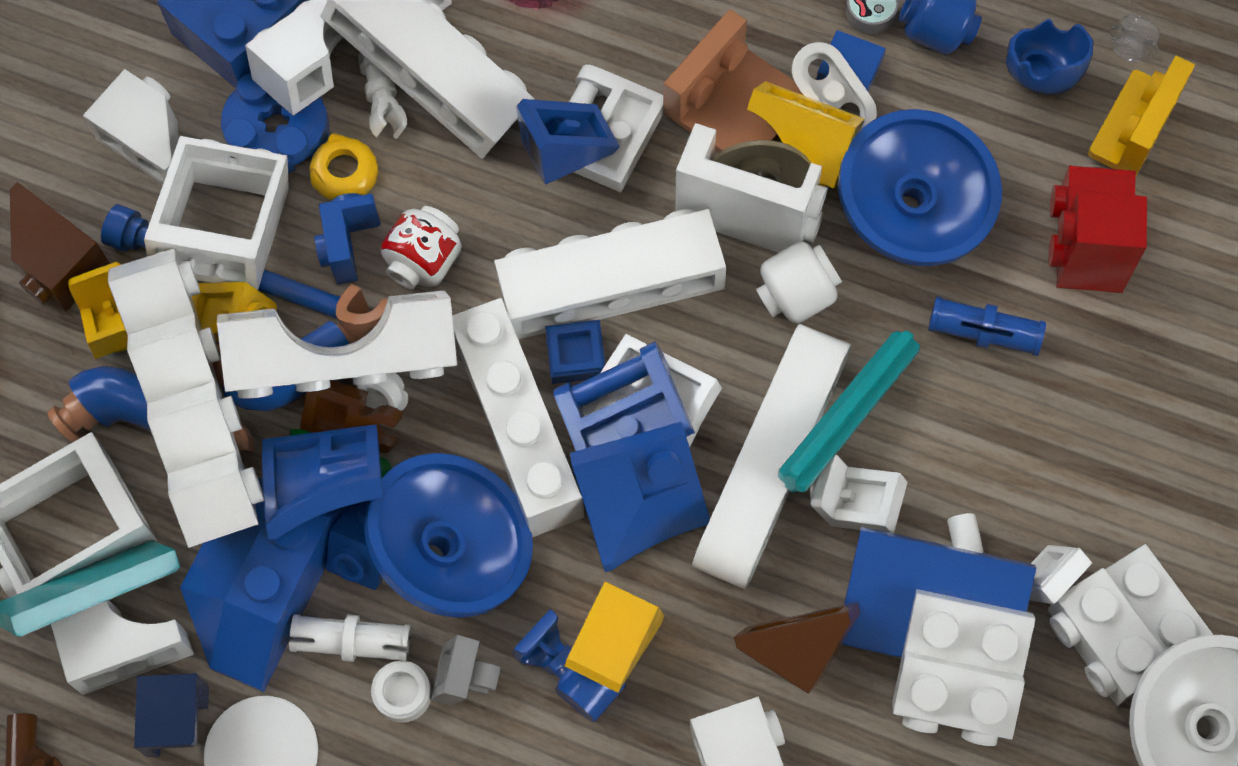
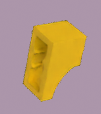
M767 81L753 89L747 110L757 114L772 126L782 143L793 146L805 154L811 163L822 166L820 186L835 188L838 184L839 169L843 157L854 137L862 129L865 118Z

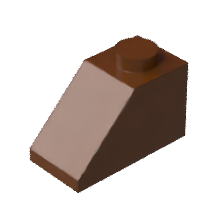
M17 182L10 189L11 260L24 276L19 284L39 303L45 305L51 299L67 312L75 303L69 290L68 280L106 266L110 262L95 240Z

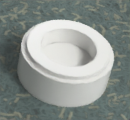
M391 662L382 667L373 679L371 686L372 700L378 711L385 718L393 722L405 723L419 718L427 710L431 702L432 688L425 672L412 662Z

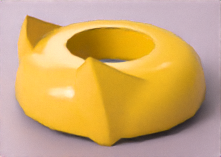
M332 133L328 141L315 151L309 166L312 187L331 201L337 196L347 193L368 194L376 184L379 173L377 158L369 146L358 139L349 138L337 133ZM339 155L352 156L358 162L357 170L349 177H335L328 171V165L333 158Z

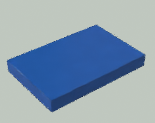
M861 527L844 605L858 602L861 614L844 640L843 645L902 658L916 589L1027 612L1037 568L1035 564Z

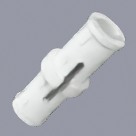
M294 614L290 629V637H293V640L290 639L289 650L290 652L303 651L341 655L342 661L354 662L356 656L408 661L411 624L395 625L360 621L359 615L347 614L345 620Z

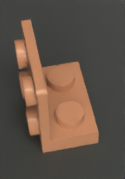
M731 9L724 14L663 83V114L689 133L692 132L695 123L715 129V151L718 153L738 143L754 140L775 141L779 137L768 122L747 110L754 88L767 81L803 95L794 80L748 50V45L745 43L747 20Z

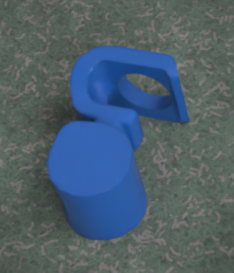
M550 609L512 650V654L523 665L541 667L551 675H555L559 679L555 692L588 720L595 722L626 688V685L624 683L617 693L565 667L567 657L572 648L568 644L566 646L562 644L557 626L559 617Z

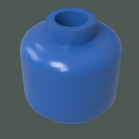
M905 0L900 11L899 21L905 23L904 33L908 39L940 54L948 55L955 51L961 43L965 45L972 43L981 25L982 17L975 14L976 0Z

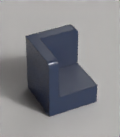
M197 673L137 676L134 748L146 757H160L161 749L195 746L197 743L198 709H208L209 685Z

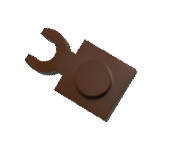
M330 380L331 387L328 389L306 392L300 424L301 430L314 433L376 424L380 453H389L397 444L398 438L384 433L379 423L394 428L403 416V412L398 408L390 405H381L375 409L366 406L368 391L335 380Z

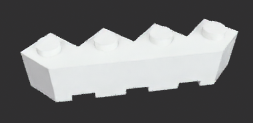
M173 248L110 268L108 284L128 335L127 351L147 402V421L167 472L168 495L188 548L257 525L255 504L264 501L263 493L254 468L244 469L233 433L242 429L241 421L232 397L223 398L212 363L220 361L221 357L211 328L202 330L192 296L201 292L190 261L180 264Z

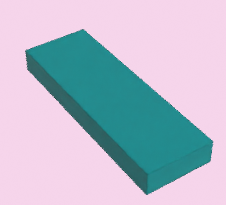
M150 540L0 601V627L15 636L21 637L177 572L180 565L175 549Z

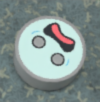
M847 0L845 8L847 20L852 27L863 33L877 34L884 32L896 20L899 0Z

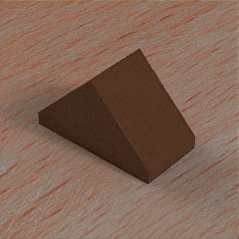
M858 602L748 626L734 636L736 648L809 694L822 679L861 612Z

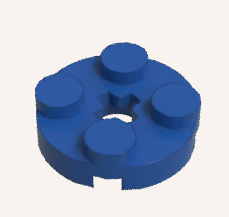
M251 73L239 79L237 89L228 97L221 115V129L228 145L249 149H265L272 153L287 155L288 173L295 171L294 165L302 163L308 157L312 160L315 151L323 143L327 142L330 129L329 116L321 96L293 116L252 80ZM276 114H281L283 119L289 121L287 125H278L275 132H268L266 123H264L268 117Z

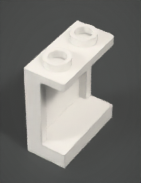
M695 123L676 169L675 211L690 209L697 212L709 209L716 232L778 253L799 241L814 243L824 212H821L828 190V188L819 185L822 166L811 163L803 185L800 188H795L712 161L715 157L716 130Z

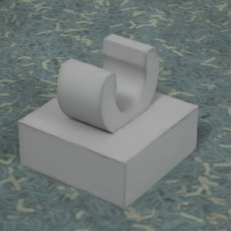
M456 635L443 643L430 700L453 706L465 700L468 691L487 695L489 690H496L501 667L475 661L480 641Z

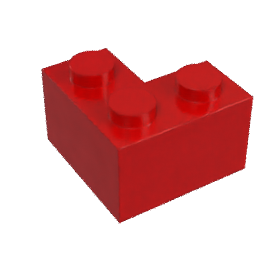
M1069 165L1062 184L1053 185L1050 198V217L1058 218V235L1052 234L1048 265L1049 267L1057 268L1056 288L1123 293L1147 248V196L1135 195L1136 171Z

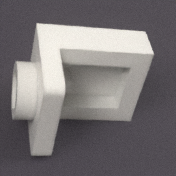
M835 455L810 486L811 506L832 527L854 530L866 527L894 534L908 482L901 473L848 467L838 455Z

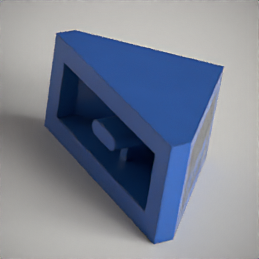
M522 99L516 106L522 143L545 185L610 156L620 148L597 104Z

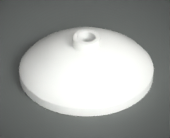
M1207 635L1184 640L1165 650L1148 666L1135 689L1130 708V737L1139 766H1238L1237 637ZM1201 717L1206 718L1210 724V733L1205 739L1197 732V722Z

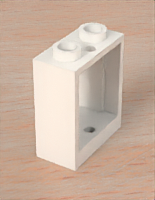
M180 136L144 238L147 257L174 248L180 264L190 261L197 280L210 283L247 282L258 290L289 190L287 155L272 153L265 149H249L222 144L211 139L200 140ZM194 182L265 195L252 239L179 227Z
M92 432L0 484V563L3 567L0 569V585L8 597L47 583L150 540L158 541L107 450ZM89 475L119 530L34 578L5 523Z

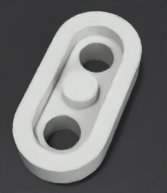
M815 42L806 45L796 54L792 64V76L804 96L838 109L845 103L851 102L856 104L860 110L859 117L865 118L862 128L876 119L877 110L874 100L842 54L834 46L823 42ZM815 59H823L829 65V73L822 80H815L808 73L809 64Z

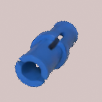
M936 296L928 331H938L976 340V346L986 349L989 344L1038 356L1045 334L1046 322L997 312L998 306L986 304L985 308H979L944 300L942 297Z

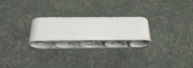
M802 324L797 326L694 556L692 568L744 590L747 589L790 492L785 488V483L779 479L778 471L823 417L847 361L851 344Z

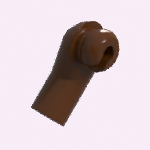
M20 713L7 716L5 766H63L58 758L50 756L36 746V715Z

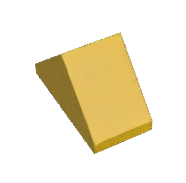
M605 581L567 657L565 667L618 693L661 626L665 615L659 607Z

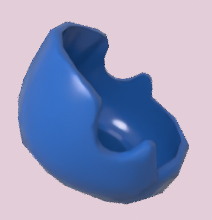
M1047 19L1033 29H1021L1009 40L1006 56L1008 72L1015 81L1034 92L1046 95L1062 94L1074 87L1085 75L1093 56L1094 40L1080 24H1075L1068 31H1063L1056 28L1051 19Z

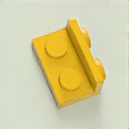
M1175 55L1166 74L1155 70L1153 75L1150 76L1139 70H1133L1088 151V156L1113 169L1136 171L1137 177L1196 64Z

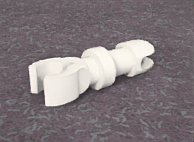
M360 53L358 57L360 71L363 75H366L368 81L364 86L367 101L372 103L371 115L369 117L371 132L377 138L387 125V122H389L394 130L393 137L397 139L407 125V117L403 108L394 98L397 94L395 83Z

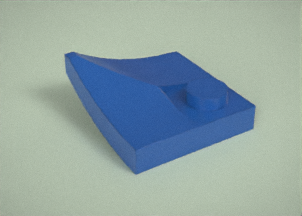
M682 422L570 453L572 468L605 572L614 570L633 556L660 542L708 525L710 516Z
M376 424L262 439L263 496L268 540L278 539L300 524L324 513L356 503L383 498L380 447Z

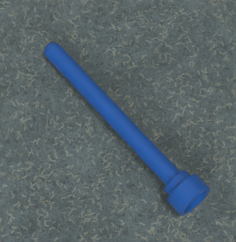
M116 204L110 209L104 220L101 230V242L123 252L129 249L138 250L140 247L145 248L144 238L149 226L148 221L141 218L139 211ZM264 269L259 291L337 319L336 304L340 299L339 296Z

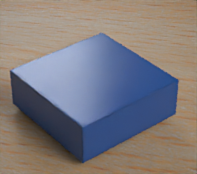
M837 30L830 45L834 46L842 54L869 92L884 58L886 48ZM825 60L822 61L816 80L826 78L829 73V65Z
M600 320L545 326L552 384L587 380L601 373L605 366Z

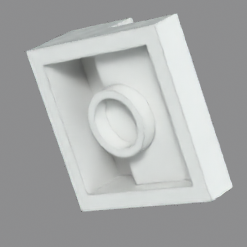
M1146 544L1107 569L1102 568L1073 586L1055 604H1051L1047 609L1052 615L1049 619L1050 625L1058 639L1068 648L1075 647L1088 665L1085 667V673L1091 685L1101 696H1110L1116 706L1133 697L1145 670L1165 650L1184 640L1213 635Z
M916 589L892 701L893 714L903 716L902 724L909 729L919 732L936 733L939 724L962 729L961 737L978 745L996 746L998 737L1012 740L1025 684L1023 674L1036 619L1034 614Z

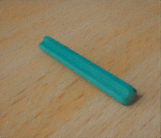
M907 330L902 333L894 331L778 471V477L785 483L787 490L791 492L796 490L805 492L919 353L920 344L914 340V334Z

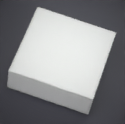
M1048 545L1031 563L1035 564L1037 569L1029 600L1055 604L1092 562L1080 548Z

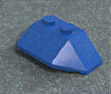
M259 478L258 481L263 493V478ZM264 501L255 504L257 525L202 544L180 589L211 670L264 693L291 638L290 629L293 615L301 614L302 616L326 568L329 531L347 506L308 520L278 539L268 540Z

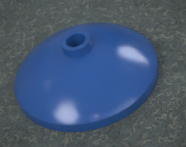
M909 109L880 116L857 133L845 153L839 169V198L848 222L859 237L871 248L897 262L915 266H936L958 260L980 245L993 228L1000 212L1002 184L998 167L991 152L983 141L968 127L941 113ZM911 196L915 198L919 207H909L905 204L903 197Z
M444 453L423 454L409 458L397 464L382 478L383 498L368 501L365 511L364 533L367 548L376 569L397 594L422 610L441 616L458 618L487 613L503 604L516 592L524 581L531 564L533 551L532 532L529 530L516 495L500 477L475 461ZM429 545L438 547L443 556L435 554Z

